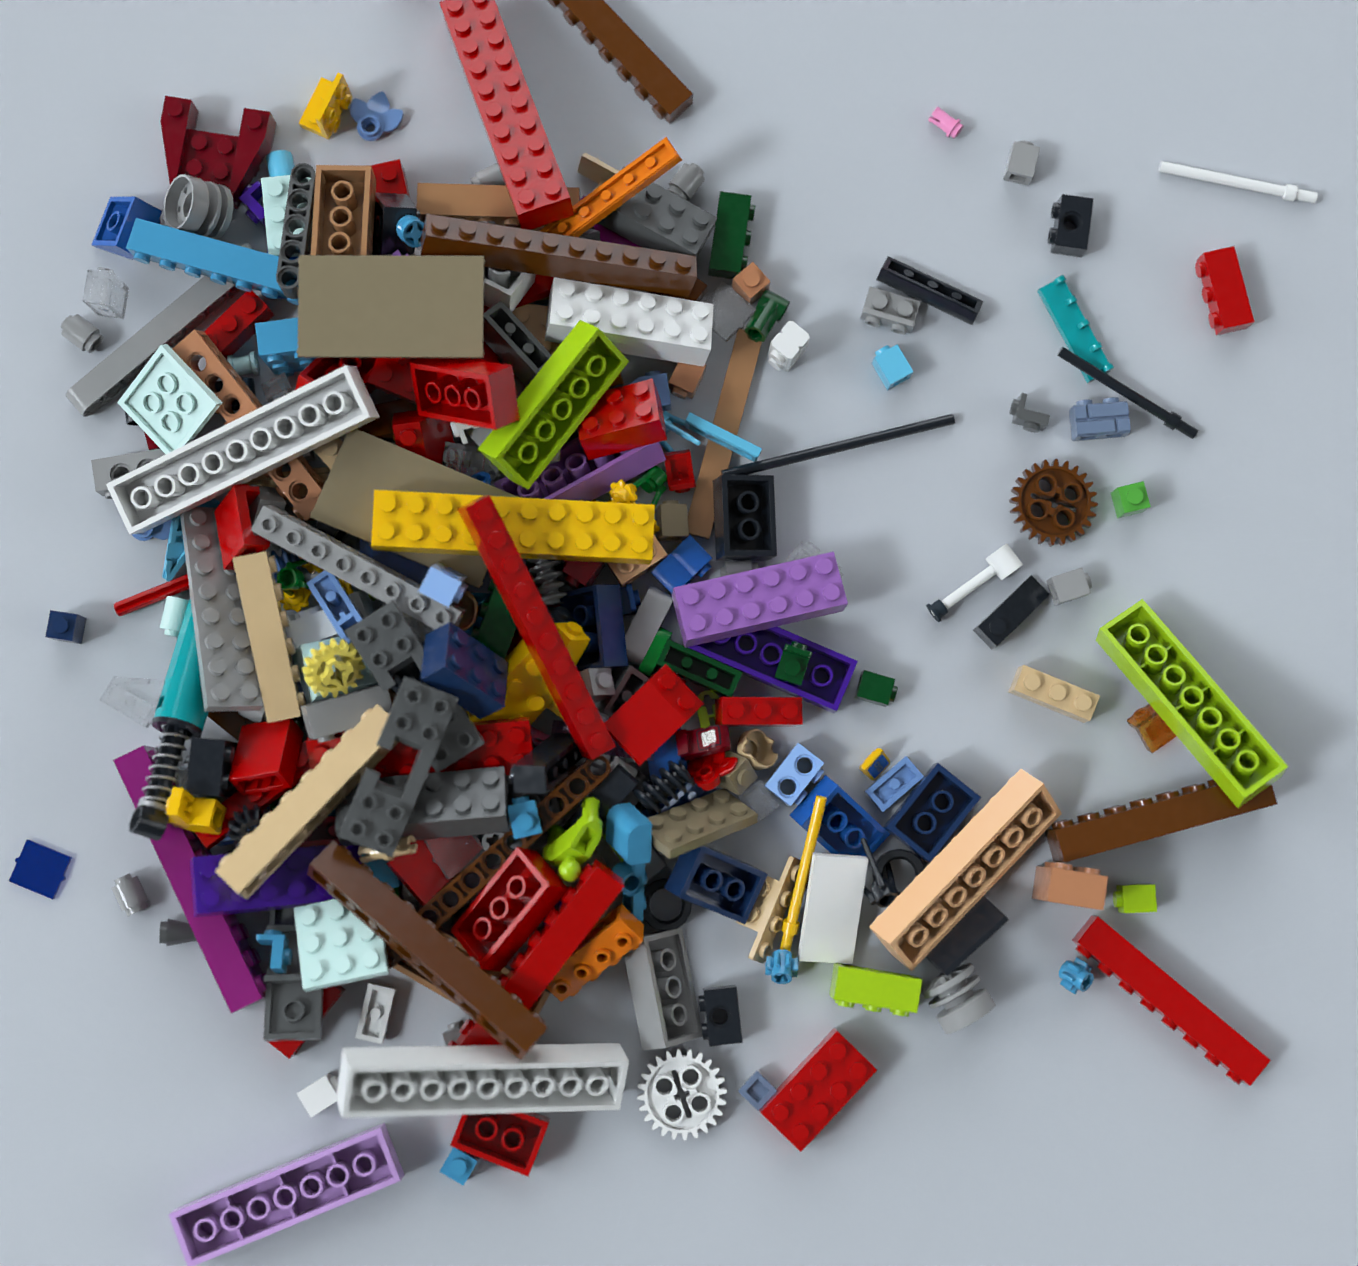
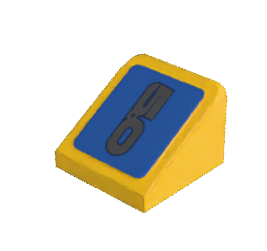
M876 748L863 761L859 769L870 780L874 781L889 766L890 759L881 748Z

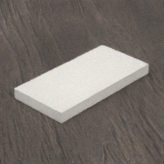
M826 853L812 854L797 957L799 961L853 964L868 858L866 856Z

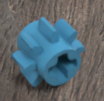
M779 949L772 953V957H766L765 975H771L773 982L787 984L792 981V977H797L799 959L792 958L790 951Z
M1078 957L1074 962L1067 960L1059 970V977L1063 979L1060 985L1073 994H1076L1078 989L1082 992L1086 991L1094 979V975L1090 972L1092 967Z

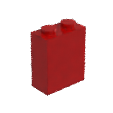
M292 718L270 723L265 721L242 725L229 781L242 795L291 788L303 740V731Z

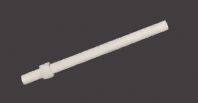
M1161 161L1159 172L1281 196L1282 200L1292 202L1296 199L1315 203L1318 196L1316 192L1298 189V186L1291 184L1282 186Z

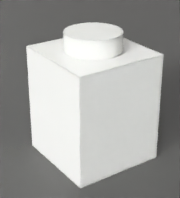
M329 1072L297 1093L310 1117H313L337 1101L339 1078L336 1075L333 1077Z

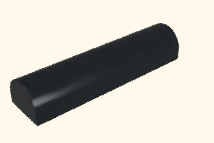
M888 256L876 279L970 325H973L983 304L982 300Z

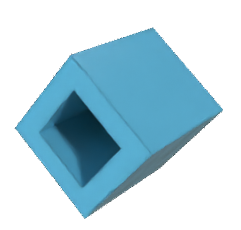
M898 344L891 348L889 345H886L875 352L876 356L871 364L887 391L906 381L913 374V370Z

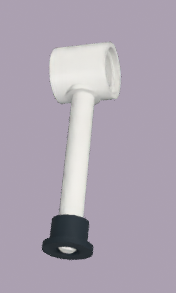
M1007 543L986 558L989 567L942 601L938 599L930 605L928 603L926 605L937 622H940L941 617L948 613L950 607L993 576L997 575L1002 581L1023 565Z

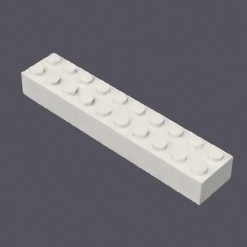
M345 365L106 485L128 533H144L230 491L234 485L251 481L379 418V414L357 367Z
M620 1043L534 1045L521 1061L503 1045L343 1048L336 1099L342 1118L620 1110L629 1060Z

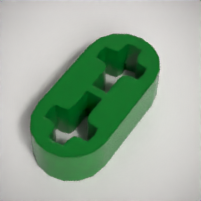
M660 627L638 669L639 672L648 678L654 672L667 639L670 640L672 632Z

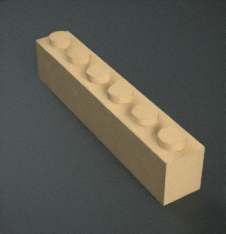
M269 551L232 558L267 723L299 717L302 715L300 706L306 705L304 693H299L297 682L301 681L298 665L293 666L291 655L295 654L293 639L287 638L285 627H289V619L286 610L282 611L279 600H283L284 597L281 584H276L274 573L278 572L275 556H270Z

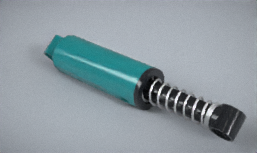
M191 599L188 602L151 724L155 729L163 732L158 736L161 743L155 746L158 752L152 756L155 763L149 767L151 775L145 778L148 786L142 789L145 796L139 799L138 807L135 809L129 824V832L156 841L161 839L167 827L166 803L169 793H172V783L177 782V779L174 778L175 773L181 771L178 768V763L184 760L180 756L182 751L187 750L184 747L185 740H189L191 737L201 738L209 712L204 710Z

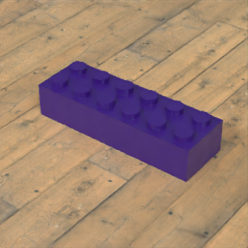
M780 627L687 647L743 672V675L794 697H802V700L832 713L837 712L858 662ZM792 642L808 646L807 651L812 652L801 686L774 678L784 646L786 644L791 645Z
M328 845L296 848L248 899L237 894L215 872L219 867L220 861L227 854L192 857L190 860L194 918L295 908L335 899L307 874L310 863ZM361 845L345 846L352 853V857L361 864L362 862L359 858L362 855H358V849Z

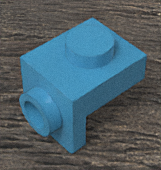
M529 796L513 799V805L507 806L514 839L543 833L536 800L530 801Z
M266 930L265 934H257L256 940L261 945H272L270 969L275 973L287 974V966H291L293 958L292 949H289L290 940L285 935H282V931Z

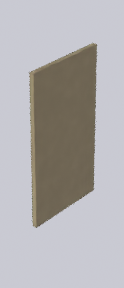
M299 255L298 357L483 358L484 256Z
M355 429L347 433L315 507L311 511L310 518L371 543L374 490L501 497L517 496ZM393 552L429 568L439 561L467 576L464 583L479 589L483 585V579L488 570L481 556Z

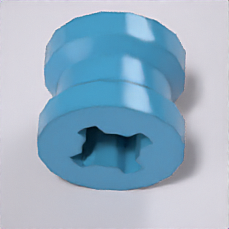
M414 215L403 216L396 225L397 235L408 246L420 247L424 222Z

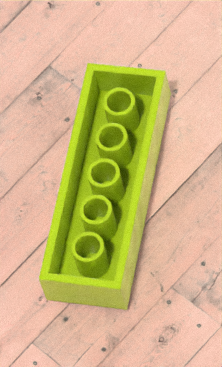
M579 320L517 398L520 420L500 429L492 430L478 450L508 479L528 490L628 364L629 360L598 327Z

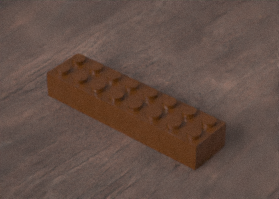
M1211 779L1207 781L1208 786L1202 783L1182 787V793L1180 794L1178 790L1156 794V800L1154 801L1152 797L1142 798L1129 802L1130 807L1126 808V805L1103 809V815H1100L1099 812H1091L1077 816V822H1073V819L1057 821L1051 825V829L1045 831L1053 862L1065 863L1270 807L1278 803L1271 784L1244 805L1237 808L1219 785Z

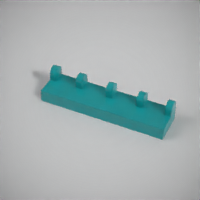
M1061 275L1053 282L1039 288L1037 292L1069 351L1103 372H1111L1114 366L1112 363H1109L1102 350V344L1097 341L1089 326L1090 322L1082 314L1077 304V298L1072 295L1065 282V276ZM1081 371L1087 383L1095 380L1091 376Z

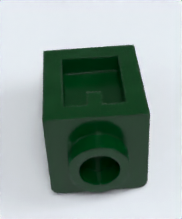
M792 642L791 645L786 644L774 678L801 686L812 652L807 651L808 646L797 642Z

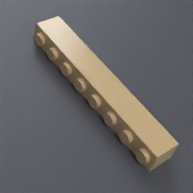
M378 704L374 708L365 711L361 716V721L353 729L347 730L342 735L341 742L334 749L328 750L322 756L321 762L313 770H309L303 775L301 783L282 797L279 806L274 811L265 814L260 821V825L241 839L240 846L220 861L219 867L215 872L237 894L248 899L360 783L366 767L373 769L390 752V750L376 744L381 729L384 727L389 715ZM394 740L391 749L398 743V741Z

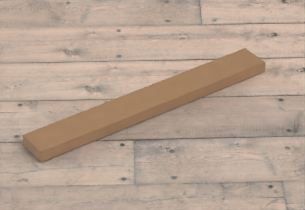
M739 328L713 420L714 425L736 436L762 344L761 341L755 342L749 339L747 333ZM709 439L688 513L689 535L708 540L714 523L713 480L721 475V470L728 469L733 452Z

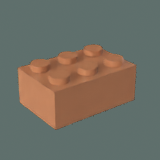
M1045 862L1044 867L1036 866L1031 899L1104 910L1108 877L1101 876L1099 869L1073 867V865L1057 862Z

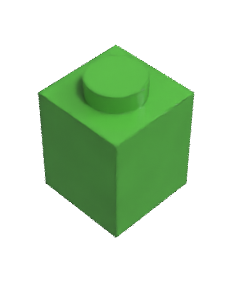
M1144 481L1117 487L1111 492L1117 518L1142 513L1151 507Z

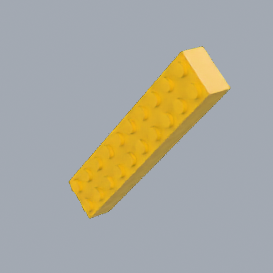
M374 490L371 547L373 551L481 556L458 508L483 495ZM491 496L521 558L650 565L653 560L655 505Z

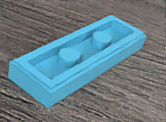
M690 412L685 420V428L753 462H756L761 454L762 448Z

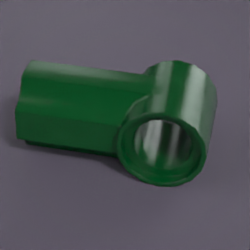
M766 289L756 306L755 313L744 330L749 339L755 342H764L775 323L780 322L790 301Z

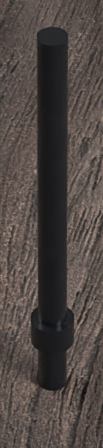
M1062 347L1058 352V357L1164 422L1163 425L1171 430L1176 429L1191 439L1197 435L1198 430L1181 420L1182 417L1172 411L1170 413L1065 347Z

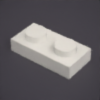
M368 983L355 1038L379 1044L384 1043L396 988Z

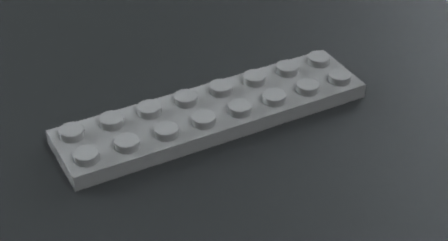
M195 507L182 513L180 518L204 710L260 711L263 707L262 695L235 570H224L214 512L217 508Z

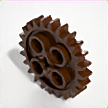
M1045 459L1041 463V468L1034 463L1031 466L1032 472L1028 469L1022 472L1025 479L1018 477L1015 480L1020 487H1013L1011 489V492L1016 494L1017 497H1012L1009 500L1010 503L1016 504V507L1011 509L1010 513L1018 514L1019 516L1015 519L1014 524L1022 522L1023 526L1020 532L1029 530V540L1038 536L1039 545L1045 539H1048L1049 547L1054 545L1056 539L1060 546L1065 544L1066 538L1072 543L1076 540L1074 533L1081 537L1085 534L1082 527H1091L1092 524L1087 518L1093 519L1096 517V514L1090 511V509L1098 506V503L1091 501V498L1096 496L1097 492H1089L1088 490L1094 483H1085L1083 481L1087 473L1079 476L1077 474L1079 466H1075L1072 470L1068 469L1069 461L1059 466L1058 459H1055L1051 466H1049L1048 461ZM1040 480H1045L1050 484L1049 492H1044L1039 488ZM1065 489H1072L1076 494V499H1067L1064 494ZM1031 494H1035L1042 499H1034L1031 497ZM1052 497L1055 498V503L1058 504L1055 508L1051 507L1052 502L1049 501ZM1032 505H1037L1042 509V517H1035L1031 513ZM1067 507H1074L1076 511L1073 512L1071 509ZM1061 513L1067 517L1068 524L1066 526L1060 525L1057 522V514Z

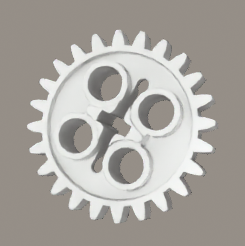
M677 1048L676 1056H672L670 1051L666 1050V1059L663 1060L657 1055L656 1061L658 1064L656 1066L652 1063L647 1064L651 1071L650 1074L646 1072L641 1073L646 1083H638V1088L644 1090V1093L637 1095V1099L643 1100L645 1103L639 1107V1110H648L644 1120H654L652 1130L661 1126V1136H664L669 1130L672 1131V1140H675L678 1133H682V1137L686 1141L688 1132H692L693 1136L698 1138V1129L701 1128L707 1133L706 1124L708 1122L712 1125L717 1124L713 1117L714 1114L723 1115L718 1105H725L726 1100L720 1098L719 1095L727 1093V1089L718 1085L725 1080L724 1077H715L720 1070L719 1067L709 1068L712 1063L711 1058L705 1062L701 1061L702 1052H699L696 1057H692L691 1048L688 1049L686 1055H682L681 1049ZM687 1069L697 1071V1080L693 1083L684 1081L682 1078L684 1071ZM673 1070L677 1071L683 1090H689V1093L686 1094V1100L692 1114L690 1118L686 1116L681 1098L674 1096L678 1091L672 1075ZM661 1078L669 1079L672 1083V1088L667 1092L659 1091L656 1087L658 1080ZM704 1096L707 1099V1105L703 1109H695L691 1104L693 1098ZM670 1105L678 1106L681 1109L680 1116L675 1119L669 1118L665 1113L667 1107Z

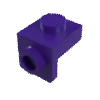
M257 181L254 184H249L242 191V196L239 199L247 209L245 214L255 225L260 222L266 228L264 208L257 202L263 197L262 184Z

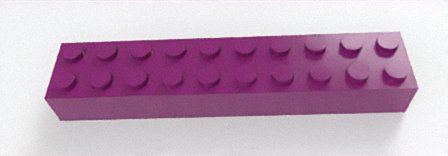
M143 745L113 760L135 809L138 807L139 799L145 796L142 789L148 786L145 778L151 775L149 767L155 763L152 759V756L158 753L155 747ZM178 780L172 783L171 789L173 787L180 788ZM167 823L166 830L161 839L158 841L150 839L230 1013H234L265 998L267 989L264 975H267V973L263 974L259 963H261L260 955L255 948L251 949L247 940L250 937L244 923H239L236 914L194 918L190 860L192 857L210 856L212 853L204 848L194 831L185 830Z

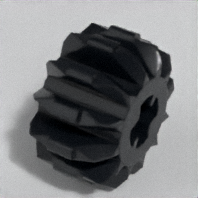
M255 803L252 810L243 805L242 813L234 811L233 817L235 820L228 821V827L231 829L228 835L230 840H235L234 844L237 848L240 846L241 839L246 834L253 832L256 829L254 826L258 827L263 816L270 812L267 808L260 810L259 805Z

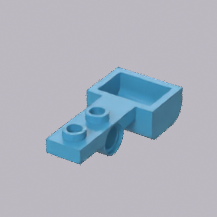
M623 803L613 806L607 814L606 842L623 858V862L616 864L612 868L614 873L623 878L624 888L621 890L623 892L622 905L639 921H643V910L646 909L644 885L647 883L645 863L651 862L652 823L631 803Z

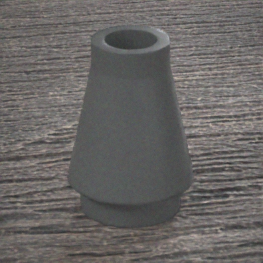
M172 919L160 922V944L172 946L197 941L189 923Z

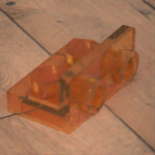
M1150 704L1136 710L1127 719L1128 724L1136 729L1144 746L1151 753H1154L1176 737L1174 732Z

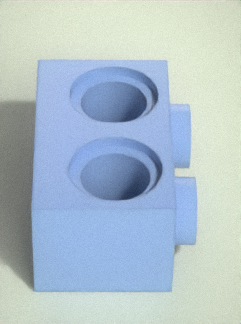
M437 561L430 567L418 592L449 607L453 602L458 603L464 596L468 585L464 583L467 576Z
M797 743L763 787L789 807L793 803L799 805L808 793L804 790L808 783L811 781L815 784L823 774L824 770L821 767L824 762L800 743ZM801 758H806L811 762V770L806 774L801 773L797 769V762ZM785 779L791 780L795 785V790L791 795H785L780 790V784Z

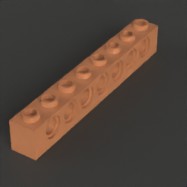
M194 329L172 348L223 402L215 413L223 416L226 420L225 425L263 407L204 331ZM202 357H204L206 360V367L201 371L199 369L198 363L199 360ZM221 378L223 388L217 392L215 383ZM237 399L240 403V409L237 413H234L232 403ZM303 455L287 462L291 467L288 477H285L282 473L283 465L264 474L268 478L271 477L277 484L275 486L276 491L284 499H289L293 505L292 510L299 519L315 521L310 518L311 511H313L325 483ZM302 484L306 485L308 489V494L304 499L299 495V488Z

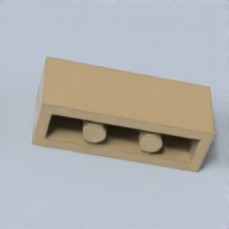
M1026 665L1018 667L1008 692L1082 723L1091 721L1100 695Z

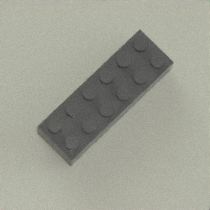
M504 766L427 773L401 838L412 835L416 840L510 832L507 806H509V791ZM409 775L379 777L378 780L403 790L406 778L408 779ZM359 784L336 807L335 831L337 836ZM338 837V839H339L341 845H344V846H356V845H359V844L353 843V842H351V841H348V840H346V839H343V838Z

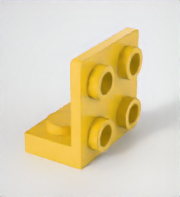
M338 72L333 82L321 77L299 121L301 128L328 140L332 132H337L341 122L340 116L343 110L348 109L352 100L350 89L343 74Z

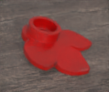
M722 752L692 759L688 762L687 771L694 778L698 787L706 791L712 790L720 784L722 776L734 770L738 763V758L726 757V753Z

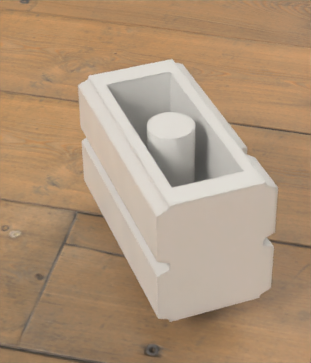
M788 321L781 329V333H778L770 343L768 362L778 371L782 369L788 372L794 366L796 360H799L805 353L810 339L809 334L794 321Z

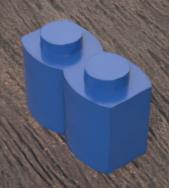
M689 535L651 574L672 595L674 587L691 584L690 582L697 575L702 578L712 568L709 563L713 558Z

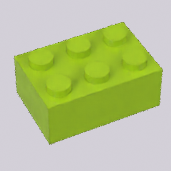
M834 963L829 996L835 1000L838 1006L854 1008V1004L857 1003L862 1004V1007L868 1011L882 1012V1008L890 1009L889 1012H892L894 1015L909 1017L910 1012L917 1013L922 979L914 975Z

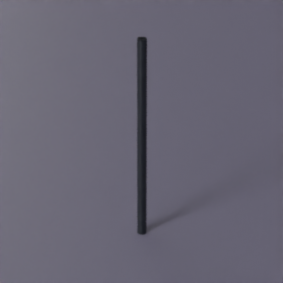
M953 414L944 415L721 470V475L757 473L955 424V418Z

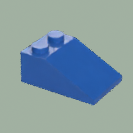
M826 775L789 815L808 832L816 796L826 797L827 801L817 841L831 854L866 856L860 841L861 838L866 839L873 854L890 835L885 828Z

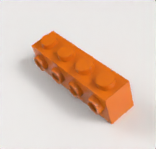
M620 904L593 926L546 989L560 1002L569 996H575L583 985L589 981L596 980L603 970L610 965H616L623 955L630 950H636L642 944L644 924L626 907Z

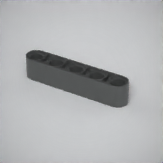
M307 163L296 165L290 174L276 281L283 294L290 299H298L299 263L298 259H289L296 253L311 255L316 173L313 167ZM304 178H311L306 183H300L301 180ZM307 203L304 208H297L299 204ZM304 228L301 233L293 234L296 229ZM297 279L294 285L286 286L289 280Z

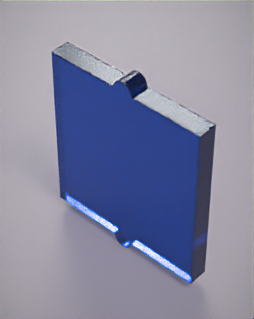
M27 839L20 856L15 859L16 865L9 882L54 899L61 882L66 880L64 875L72 857Z

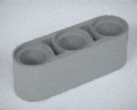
M652 585L648 589L625 635L627 659L639 667L673 604L672 595Z

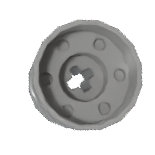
M186 174L177 176L170 184L165 196L163 209L166 225L212 239H220L227 231L232 220L234 206L230 189L224 185L204 182L200 178Z
M972 963L957 967L948 976L938 975L921 991L926 999L937 995L928 1003L930 1008L942 1005L945 1007L936 1018L946 1034L956 1032L974 1023L996 1006L987 989L972 990L981 980L978 975L967 978L975 971Z

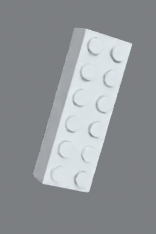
M554 277L548 301L545 341L562 343L579 320L598 327L623 354L704 367L711 351L714 304Z

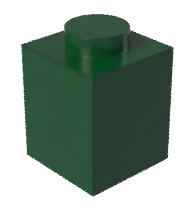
M863 670L854 698L886 707L889 701L894 702L898 687L894 686V678Z

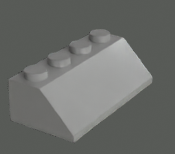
M682 927L671 931L643 935L642 944L636 950H630L624 955L642 1051L668 1048L703 1037Z

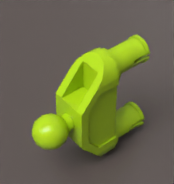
M588 797L585 798V801H582V817L567 831L558 825H554L547 831V845L542 849V858L550 865L559 868V874L565 881L571 882L580 876V865L590 858L602 836V821L599 818L600 802L596 798Z

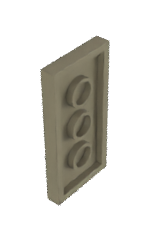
M724 788L716 790L713 793L647 818L652 823L651 845L671 859L756 824L758 813Z

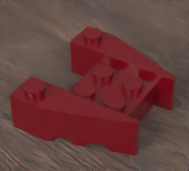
M165 96L160 122L169 184L177 176L186 174L200 178L204 182L224 185L231 191L234 209H238L242 203L239 199L242 196V191L251 183L253 177L257 176L263 159L272 149L276 122L271 112L244 108L239 136L195 130L199 111L191 99Z

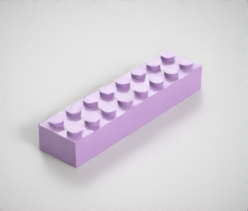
M383 1123L178 1207L169 1214L187 1266H195L399 1182L405 1174L387 1127Z

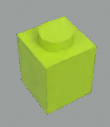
M1155 884L1116 885V891L1113 892L1114 907H1118L1119 913L1157 912Z

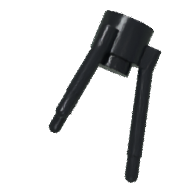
M861 838L860 841L876 877V880L871 884V892L864 885L863 893L868 897L871 905L877 903L879 907H888L899 895L891 864L888 863L886 865L888 880H886L880 873L866 839Z

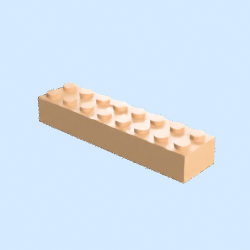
M1020 769L869 926L889 953L910 971L916 968L1062 814L1045 785Z

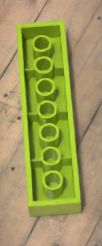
M1143 599L1099 628L1095 641L1237 808L1244 805L1283 776L1288 765Z

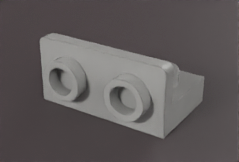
M869 287L860 319L865 320L866 324L873 327L883 325L891 328V331L897 334H911L921 301Z

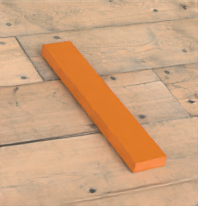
M665 137L572 206L573 216L549 223L540 232L572 237L581 236L681 162V157L668 138Z

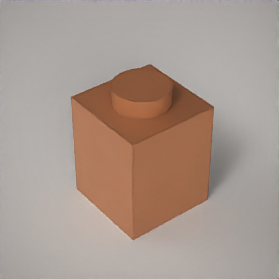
M752 262L733 278L732 289L750 307L763 295L766 289L769 290L771 281Z
M677 363L668 382L669 389L672 390L671 393L681 399H686V397L693 399L706 372V364L703 367Z

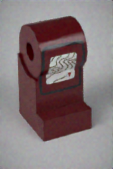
M713 725L689 731L683 729L675 732L678 755L686 761L722 753L731 749L727 725Z

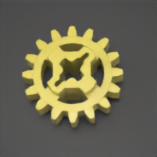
M332 638L327 646L320 642L321 649L317 651L312 648L310 650L313 654L312 658L305 657L304 659L307 666L303 667L302 671L307 685L311 687L315 694L320 691L321 695L325 698L329 692L332 693L334 698L338 696L339 691H343L345 695L348 694L347 687L356 688L355 679H363L360 670L365 669V664L362 661V657L352 643L348 645L345 639H342L337 644L334 638Z

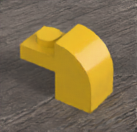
M173 787L171 796L166 803V815L169 816L168 823L173 826L199 833L220 835L226 807L216 799L194 797L184 788Z

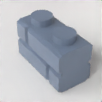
M1118 397L1103 399V403L1093 404L1092 400L1089 399L1080 400L1069 410L1073 441L1126 437L1131 431L1128 402H1119Z

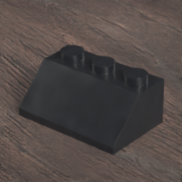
M983 896L926 958L939 973L948 976L1009 919Z

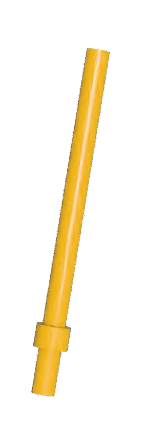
M817 795L788 916L784 919L781 929L783 937L780 949L788 951L791 950L794 935L798 933L800 925L798 917L809 876L812 854L815 851L827 798L821 795Z

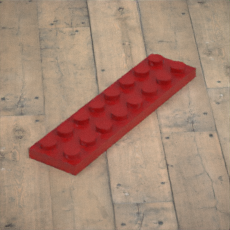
M530 717L473 722L485 743L440 772L504 766L506 775H510L512 765L533 750ZM343 734L334 735L335 739L318 743V739H309L307 737L306 746L310 770H313L321 762L322 756L328 750L334 749L341 742ZM398 742L373 770L380 772L379 777L410 775L419 750ZM431 765L428 773H435L436 771Z

